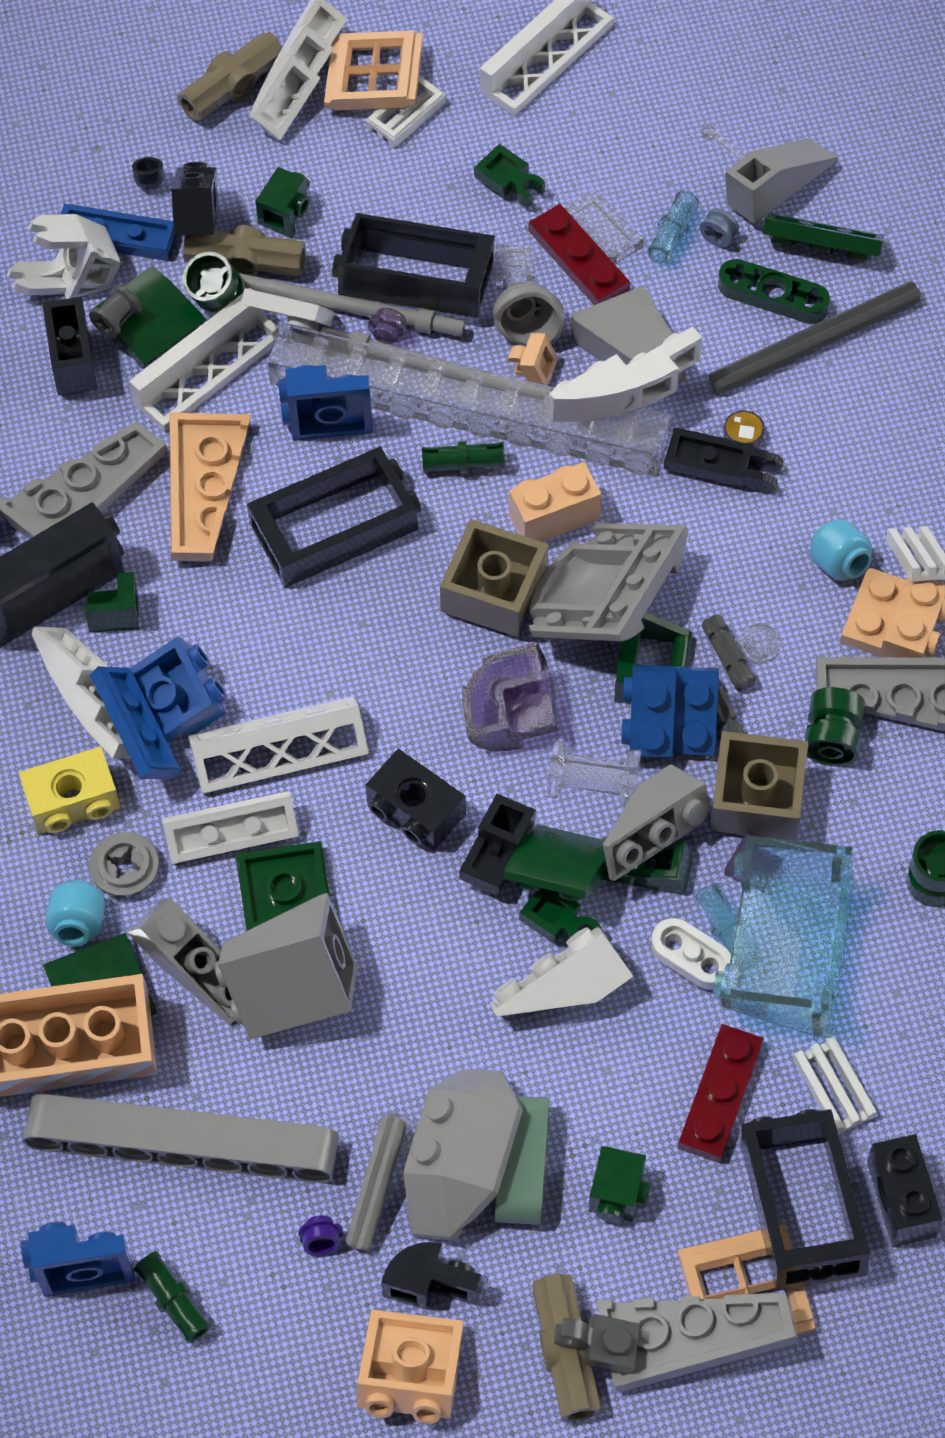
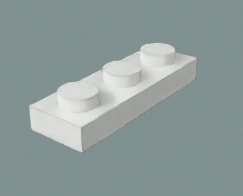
M289 791L162 818L171 864L299 837Z

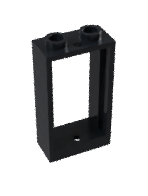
M356 213L351 228L345 227L341 241V251L343 252L342 254H336L334 257L332 277L338 278V295L478 318L494 266L495 236ZM363 250L467 267L469 269L465 282L359 265Z
M381 446L247 503L249 525L284 588L418 530L417 513L421 512L420 502L412 489L408 491L405 489L401 482L403 481V475L397 461L394 458L388 459ZM380 476L397 508L292 553L274 520L373 477Z
M91 502L0 556V648L33 629L34 626L36 627L86 597L88 593L94 592L116 579L117 573H124L121 557L125 553L116 537L120 534V530L110 513L102 514L96 505Z
M806 1109L791 1116L779 1118L764 1116L748 1123H742L741 1150L776 1291L867 1276L870 1252L832 1109L822 1111ZM823 1139L849 1240L785 1250L760 1149Z

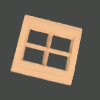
M414 30L343 33L336 37L332 42L334 49L330 54L324 98L325 108H333V111L409 108V105H415L423 48V33H415ZM401 49L399 64H379L380 50ZM373 50L371 65L350 66L352 51ZM398 75L396 90L375 91L377 76ZM370 76L368 91L347 92L349 77Z
M779 1225L784 1249H793L785 1225ZM761 1230L679 1249L677 1252L689 1296H700L701 1299H721L725 1295L752 1294L775 1288L773 1279L749 1285L742 1262L767 1255ZM733 1263L740 1287L707 1295L700 1271ZM804 1286L787 1289L797 1335L814 1332L816 1327Z

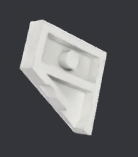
M244 288L241 301L242 305L288 317L287 324L315 332L319 331L320 325L331 327L335 313L319 305Z

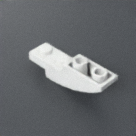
M692 326L680 334L674 333L664 340L662 345L650 352H642L636 355L627 365L617 354L605 361L595 362L585 373L571 381L565 380L559 383L549 393V417L553 422L597 420L634 411L669 396L677 391L678 373L700 361L702 336Z

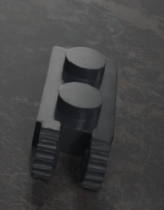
M676 427L673 430L666 453L664 469L740 487L745 485L751 491L772 494L777 488V479L760 471L778 473V471H781L784 461L778 454L753 448L754 445ZM749 464H751L755 469L760 471L748 469Z

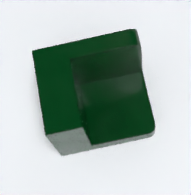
M134 572L117 573L118 590L88 593L85 617L89 632L139 629L138 589Z

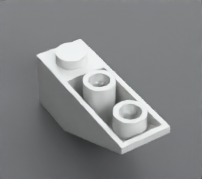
M599 926L592 931L587 927L569 938L566 942L569 947L554 957L552 953H549L537 960L530 967L532 973L520 982L512 979L499 987L493 994L496 999L491 1001L490 1005L496 1016L596 1003L634 976Z

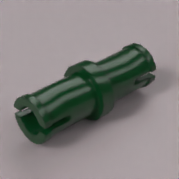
M458 441V446L422 447L423 473L460 470V474H468L469 469L505 468L504 442L467 445V441Z
M158 1251L148 1254L136 1264L134 1271L140 1275L156 1297V1307L160 1312L166 1311L185 1337L184 1339L187 1343L194 1342L209 1330L212 1325L205 1319L189 1297L190 1289L185 1282H178L161 1259Z

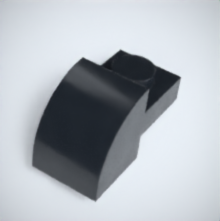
M496 794L478 827V837L459 870V879L499 896L507 879H503L504 869L520 843L533 830L536 809Z
M422 1242L401 1250L389 1262L381 1281L382 1296L425 1310L428 1308L432 1293L477 1306L482 1290V1276L475 1272L474 1267L461 1261L452 1260L448 1264L442 1263L443 1247L441 1243Z

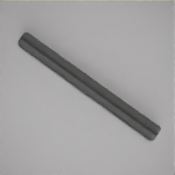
M913 281L897 286L710 372L709 385L715 394L729 391L919 303L920 289Z

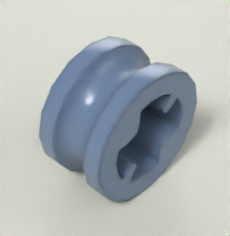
M714 208L707 214V219L702 221L699 230L701 235L710 244L723 248L731 243L732 237L738 233L740 226L735 217L729 212Z

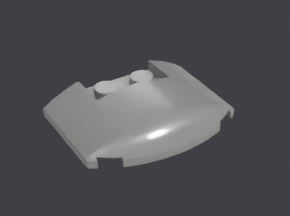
M598 523L593 526L591 530L596 537L585 544H579L574 540L553 561L538 583L529 609L530 615L533 618V625H529L532 636L604 641H624L636 636L644 629L641 619L669 573L678 574L688 536L686 525Z

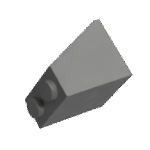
M328 893L319 895L223 943L219 961L215 963L216 976L222 988L228 987L232 997L231 1008L234 1019L238 1025H244L249 1039L351 1012L358 966Z

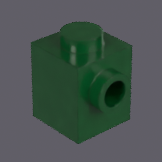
M601 1145L589 1196V1212L596 1213L599 1219L610 1223H622L623 1220L633 1222L636 1208L646 1207L651 1181L643 1180L646 1155Z

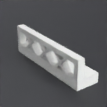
M554 0L480 67V93L513 116L517 115L614 25V17L594 5L591 0ZM585 14L598 22L593 28L577 29L576 25ZM557 40H573L574 46L568 51H552V45ZM548 62L549 69L544 73L527 74V67L532 63ZM523 85L524 92L515 100L501 92L507 86Z
M243 294L129 381L133 404L164 433L169 430L170 413H191L284 340V332L262 313V310L241 304ZM257 325L268 334L261 342H244L245 334ZM238 352V360L231 365H215V357L220 353ZM192 375H208V383L202 388L185 389V381ZM162 398L178 399L177 407L166 416H163L153 406Z
M353 696L188 735L202 794L369 754L359 706ZM353 724L357 745L339 749L327 742L336 727ZM325 730L322 737H319L316 734H314L315 732ZM305 735L317 742L309 757L298 759L286 752L294 737ZM284 740L280 747L273 744V742ZM264 745L275 752L267 767L256 769L244 761L252 747ZM323 747L330 750V752L319 754ZM242 750L238 757L231 754V752ZM222 755L234 762L225 777L208 780L203 759ZM281 757L289 760L288 762L277 764ZM239 767H242L245 770H247L246 772L236 774Z

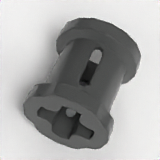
M119 284L110 291L111 296L100 308H93L89 313V318L93 325L102 334L110 338H116L121 332L120 327L128 318L142 310L140 300L128 288Z

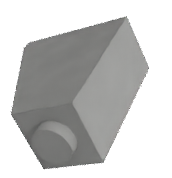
M644 286L571 314V339L576 345L599 361H605L617 354L627 365L636 355L642 352H650L662 345L664 340L672 335ZM686 369L678 373V385L680 382L685 381Z

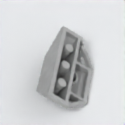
M463 1068L429 1089L403 1170L411 1232L416 1238L455 1241L463 1233L462 1228L474 1220L498 1195L523 1111L508 1083L506 1075L502 1071Z

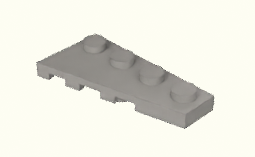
M136 421L92 446V452L78 460L71 458L59 465V471L41 481L38 478L23 486L24 491L10 499L6 497L1 498L0 516L30 539L91 502L103 513L167 453L166 443Z
M817 657V690L825 687L845 688L858 693L864 698L866 702L865 714L945 731V658Z
M785 1293L725 1295L721 1299H701L700 1296L681 1297V1300L671 1301L639 1298L634 1299V1302L614 1303L612 1300H596L599 1315L640 1324L634 1370L629 1374L611 1370L614 1387L618 1393L799 1343L789 1299Z

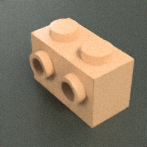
M585 462L574 466L567 465L537 480L529 479L522 481L515 488L510 489L509 517L519 535L543 542L599 521L601 518L602 494Z

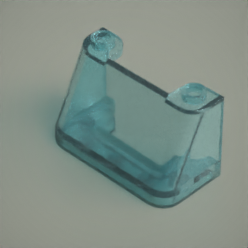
M746 835L744 851H736L734 860V877L741 878L742 892L730 963L726 964L724 971L716 972L713 991L714 998H720L722 1008L810 1036L831 1038L835 1024L853 900V847Z

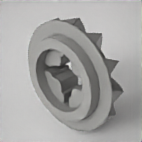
M130 832L110 835L99 842L90 856L89 870L96 887L105 891L111 898L114 895L130 899L135 893L140 891L146 892L148 885L153 879H157L159 866L157 851L152 843L141 835ZM131 854L132 867L137 870H126L118 878L117 866L114 864H123L126 858L129 859Z

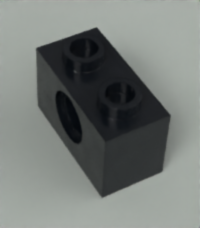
M205 162L185 163L182 168H177L171 188L174 235H214L219 214L217 167H207Z
M82 296L43 302L51 367L58 396L98 390Z
M399 748L365 784L367 805L376 817L383 821L391 820L401 827L403 834L416 845L423 843L433 851L438 848L466 816V795ZM409 799H419L423 802L415 807L404 804Z
M913 1134L873 1143L867 1159V1166L892 1248L936 1238L943 1219L917 1135Z

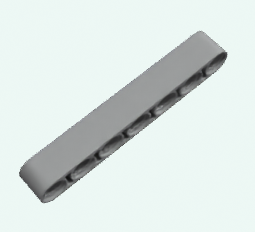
M49 1094L32 1096L23 1137V1143L28 1147L47 1152L312 1183L332 1181L339 1140L338 1132L317 1125Z

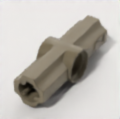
M270 31L267 33L262 32L235 53L231 54L228 51H224L216 55L208 65L206 74L177 94L178 103L183 108L185 115L193 122L196 120L201 121L228 100L232 99L238 102L249 96L255 88L257 79L271 70L280 53L282 46L278 38Z
M239 225L234 227L232 232L215 230L214 235H185L183 258L184 262H189L191 258L199 253L210 251L225 257L238 273L255 276L260 271L300 277L305 266L306 242L267 237L261 230L253 226Z
M556 1273L543 1276L541 1279L533 1281L532 1287L537 1315H539L542 1329L539 1331L544 1364L547 1373L551 1372L561 1421L571 1422L586 1420L601 1413L600 1398L592 1366L584 1364L585 1350L554 1344L557 1324L562 1325L565 1317L581 1320L572 1275Z

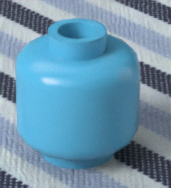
M844 519L833 520L820 526L813 535L810 548V556L813 562L830 577L838 581L860 577L866 572L872 561V544L870 539L853 524Z
M82 880L67 881L57 885L49 896L45 920L48 932L59 943L71 947L82 946L94 940L100 934L105 909L103 894L95 886Z

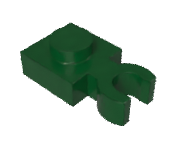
M500 143L474 167L475 178L502 197L508 192L513 191L516 193L517 201L525 207L532 205V195L526 190L533 189L541 195L545 192L544 180L536 174H529V163Z
M544 888L536 891L519 912V920L553 943L561 935L569 939L578 931L587 927L590 931L598 926L601 929L600 924L593 918L577 916L580 912V903L563 899L558 896V892Z

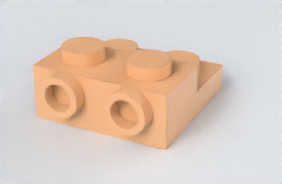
M869 567L841 634L840 643L880 657H925V655L933 657L941 633L935 631L938 621L945 622V583L939 581L912 582L909 577L906 580Z
M371 1309L357 1383V1408H365L369 1415L376 1418H387L393 1412L412 1414L415 1420L424 1424L436 1423L440 1418L451 1419L464 1321Z

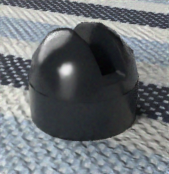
M144 157L132 164L133 179L139 188L146 190V187L153 186V190H155L162 184L164 169L160 159Z

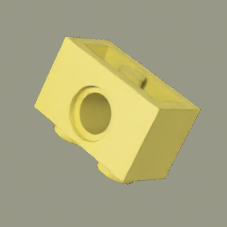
M101 746L18 772L38 835L46 832H62L69 828L71 824L87 819H103L110 815L112 811L121 809L116 788ZM71 790H76L80 792L78 795L72 798L62 797L66 792Z

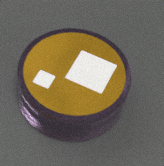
M747 410L736 411L725 420L723 438L754 445L753 448H758L764 437L765 427L763 420L754 412Z

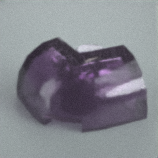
M537 642L497 652L482 659L484 664L471 676L468 685L463 686L462 704L469 741L478 748L489 751L522 749V740L559 731L554 703L557 700L555 687L547 661Z

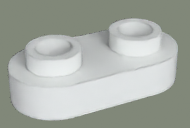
M665 919L654 928L651 949L654 956L660 962L703 989H717L728 982L732 973L733 960L726 947L682 919ZM669 941H676L681 947L677 950H671L665 944ZM713 965L717 968V971L713 974H708L702 970V967Z

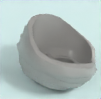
M529 282L519 283L502 292L494 303V325L499 333L516 344L526 346L531 333H546L552 344L560 337L564 329V307L559 298L544 286Z

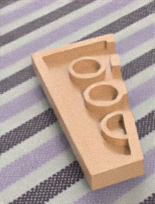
M170 413L171 561L213 562L250 426L251 414Z

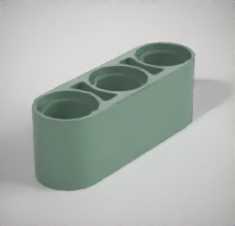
M516 1096L523 1111L499 1192L496 1196L495 1222L541 1226L550 1098Z

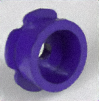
M317 1215L309 1218L299 1228L298 1236H300V1242L303 1244V1249L307 1254L317 1257L327 1256L339 1249V1237L343 1236V1228L338 1223L334 1224L329 1216Z

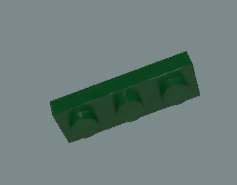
M769 213L765 218L762 233L770 235V241L777 244L794 245V240L810 243L809 249L814 251L832 253L833 248L849 251L848 256L851 258L867 261L871 260L872 255L880 256L885 235L773 213Z

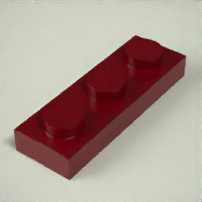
M560 203L528 222L530 234L593 305L630 291L629 279Z
M721 1024L678 1141L677 1149L721 1163L762 1049L763 1037Z

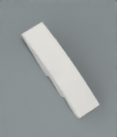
M310 0L278 54L248 117L277 141L282 139L320 80L317 74L334 48L331 44L347 20L345 16L325 0Z
M34 626L31 633L50 676L67 705L87 732L112 758L131 759L90 677V674L98 666H109L66 628Z

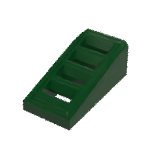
M675 841L615 881L609 879L608 868L603 870L602 880L666 892L686 893L693 856L686 841ZM652 858L657 859L655 869H650ZM671 861V870H668L669 862Z

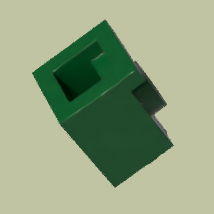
M277 167L255 200L258 224L293 238L296 233L295 220L297 217L302 218L309 206L310 198L307 196V190L310 187L309 180L299 172H290Z

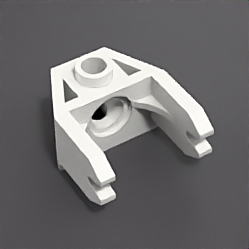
M77 214L39 215L30 222L29 231L39 232L36 233L33 239L35 244L48 249L60 250L55 261L18 262L12 266L7 276L8 278L17 279L12 285L13 290L25 295L64 294L66 299L93 295L109 289L121 265V261L106 227Z

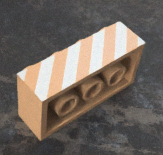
M142 974L0 994V1097L158 1075L149 991Z

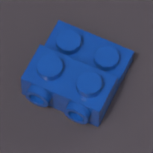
M307 364L297 368L285 369L286 378L278 379L283 425H291L292 440L373 433L368 375L356 376L348 374L339 378L327 379L326 365L314 366Z
M179 636L130 668L167 743L183 732H187L190 735L195 734L227 713L221 703L227 699L225 690L214 677L209 679L204 669L210 665L207 655L198 644L192 646Z
M633 665L632 677H624L623 703H631V719H622L621 745H629V756L672 757L673 754L715 756L719 668Z
M51 1222L42 1225L38 1231L28 1232V1240L21 1241L24 1268H28L30 1282H38L44 1297L136 1282L134 1264L124 1234L116 1236L113 1232H100L89 1236L87 1241H81L75 1224L67 1226L63 1222Z

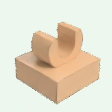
M531 333L526 347L522 345L511 347L507 360L512 363L517 362L514 371L515 375L526 377L531 384L548 388L558 356L546 333Z

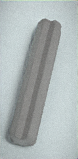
M384 1115L381 1119L346 1238V1244L350 1247L368 1251L372 1246L407 1126L403 1119Z

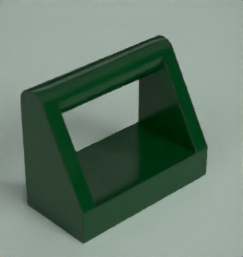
M646 612L641 619L644 629L636 636L621 642L615 680L614 702L623 703L624 677H632L633 665H637L641 638L674 643L671 666L688 667L692 632Z

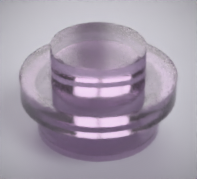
M381 308L370 317L368 329L379 342L393 344L405 339L407 321L400 312L391 308Z

